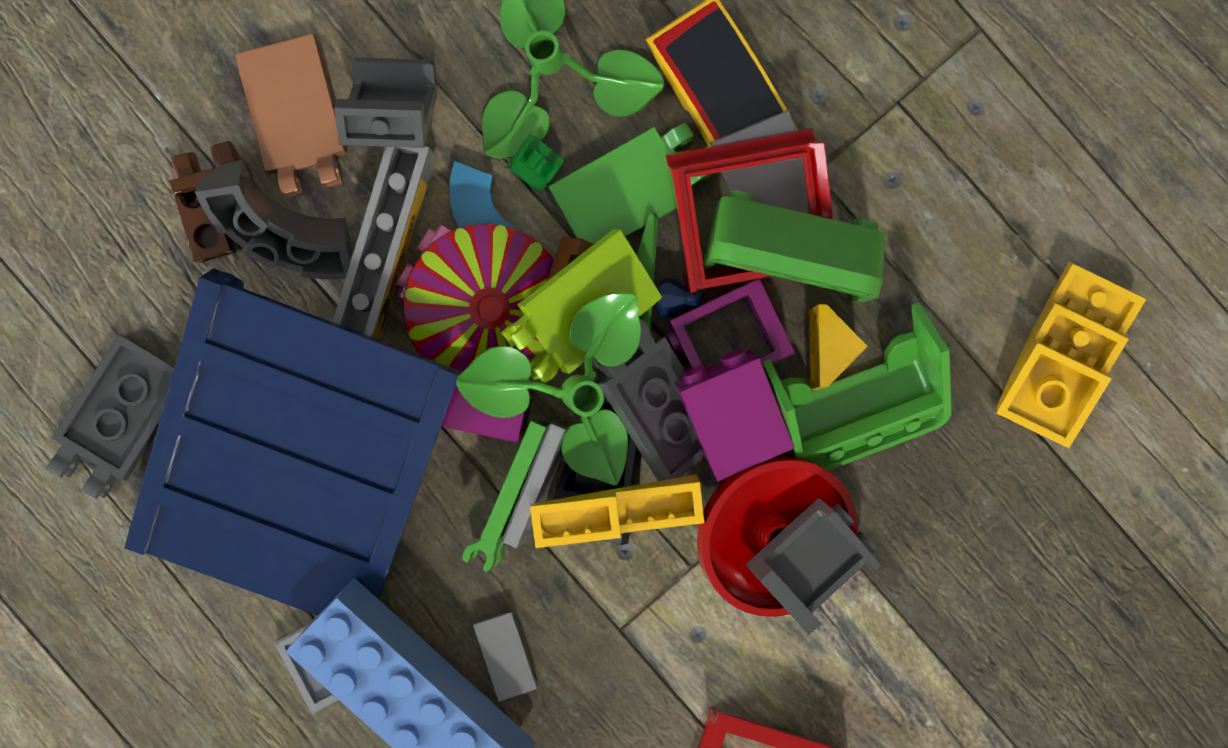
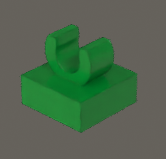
M529 134L506 168L534 190L542 193L565 160L536 136Z

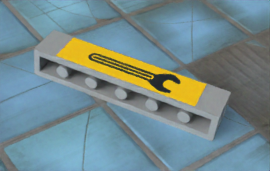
M385 147L332 321L333 323L381 340L397 287L395 282L402 271L436 159V155L429 147Z

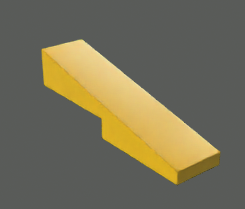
M697 474L530 504L535 548L621 538L620 533L704 523L701 487Z

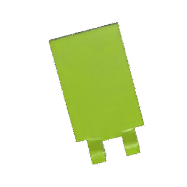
M613 229L521 301L518 306L524 316L509 325L501 334L510 347L516 345L520 350L528 346L535 337L538 339L545 351L529 361L531 365L530 376L535 381L539 378L545 384L558 373L559 368L562 372L570 374L584 363L587 352L581 351L572 345L569 339V332L575 314L586 303L600 296L612 293L634 294L638 298V314L640 317L657 303L662 296L622 231Z

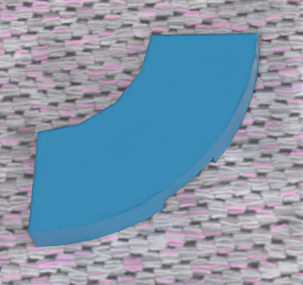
M454 161L449 182V196L452 213L458 227L472 224H496L517 230L516 227L503 220L494 208L491 195L493 175Z

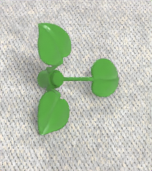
M502 0L500 8L502 32L512 45L518 48H525L526 55L533 65L530 70L531 95L529 100H527L522 93L511 90L498 93L489 101L482 118L483 152L487 156L494 158H512L529 134L536 136L542 142L544 141L549 131L550 118L544 109L534 106L538 100L539 77L541 74L552 75L558 72L563 64H567L589 81L597 82L593 92L597 105L605 113L618 117L632 115L644 108L663 90L664 80L652 63L631 51L612 50L603 54L598 60V75L593 74L572 59L569 53H563L557 38L554 36L561 30L565 21L566 7L563 0Z
M612 293L593 299L579 309L571 322L569 339L575 348L587 352L584 358L585 374L569 377L563 383L562 388H556L537 381H528L531 375L529 360L519 350L510 346H495L479 354L457 377L456 386L466 401L473 407L487 415L498 418H510L523 413L528 408L530 402L528 389H535L554 395L557 398H562L563 402L571 410L580 415L582 421L574 423L567 428L561 444V453L564 461L572 470L583 476L615 486L621 479L627 460V431L617 414L608 409H600L604 402V394L601 387L594 382L596 373L593 371L592 362L593 358H595L600 364L613 367L626 363L632 358L639 346L641 337L638 298L630 293Z

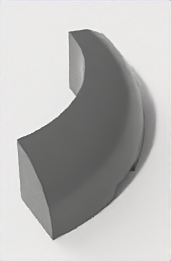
M243 160L221 165L200 179L195 193L202 209L221 235L226 233L233 241L244 248L243 253L272 269L277 265L289 270L300 272V277L346 279L352 259V247L346 218H315L293 212L279 205L264 194L255 184Z

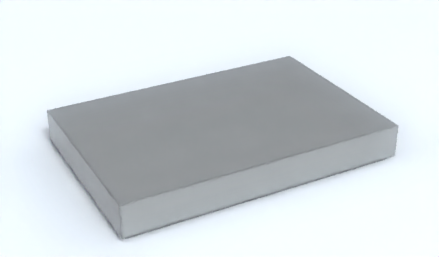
M785 110L710 142V145L796 131L789 111ZM802 157L721 172L729 194L731 190L743 191L755 195V202L809 214Z
M562 423L548 425L502 538L504 540L503 543L518 548L529 540L533 531L530 504L545 501L563 457L561 444L569 426Z

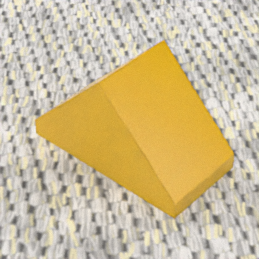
M819 304L808 310L809 386L811 390H820L828 387L868 347L825 304Z

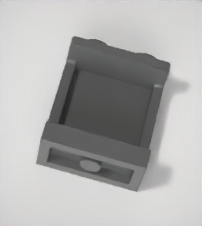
M355 57L351 63L353 87L349 98L337 99L334 106L339 145L424 148L437 99L434 61Z
M820 498L813 502L745 564L808 635L821 625L812 614L821 604L864 565H869L875 572L882 567L872 555L877 551L875 545L861 531L855 535L849 528L854 523L852 518L837 503L831 508Z

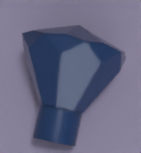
M664 278L658 286V291L662 298L657 302V308L662 316L670 317L686 307H700L702 305L703 295L701 291L690 293L688 289L675 279Z

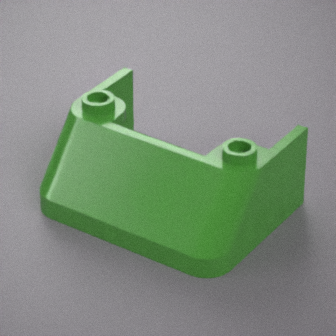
M731 190L730 197L722 196L717 202L703 258L704 269H710L715 263L849 293L851 294L850 302L856 304L879 298L883 282L885 233L878 231V223L864 219H854L853 224L763 204L755 202V195L737 190Z
M920 302L911 305L913 332L900 334L889 342L884 351L885 363L833 382L826 388L811 391L808 382L803 378L788 377L780 381L771 360L762 362L766 377L794 445V449L790 450L792 456L810 460L829 471L934 431L950 419L952 409L949 348Z

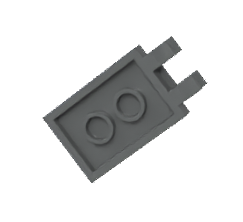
M640 319V342L632 358L626 363L613 367L604 366L595 358H593L592 363L606 375V378L598 383V385L601 387L604 395L656 479L662 481L683 476L704 458V454L674 384L675 381L682 379L681 375L685 372V369L667 339L661 337L654 340L647 324Z
M118 334L53 435L52 439L62 445L49 462L46 470L62 478L63 475L71 477L77 469L80 460L93 467L95 470L87 479L81 491L94 499H97L98 496L102 498L107 496L114 484L115 477L121 481L128 480L156 436L175 366L126 336Z

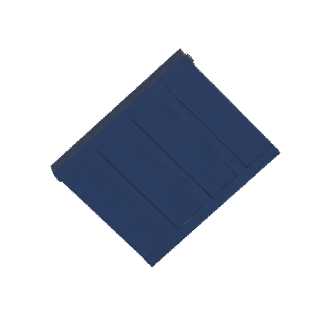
M213 268L199 278L124 548L141 555H153L314 615H318L354 577L379 599L454 393L457 377L462 371L244 289V282L230 273Z

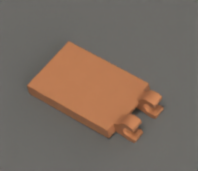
M309 34L235 54L264 169L268 174L278 172V184L282 195L287 194V198L304 195L298 170L317 165L322 185L326 184V187L330 188L343 184L336 157L347 154L345 145H339L334 111L335 105L317 37L314 34Z

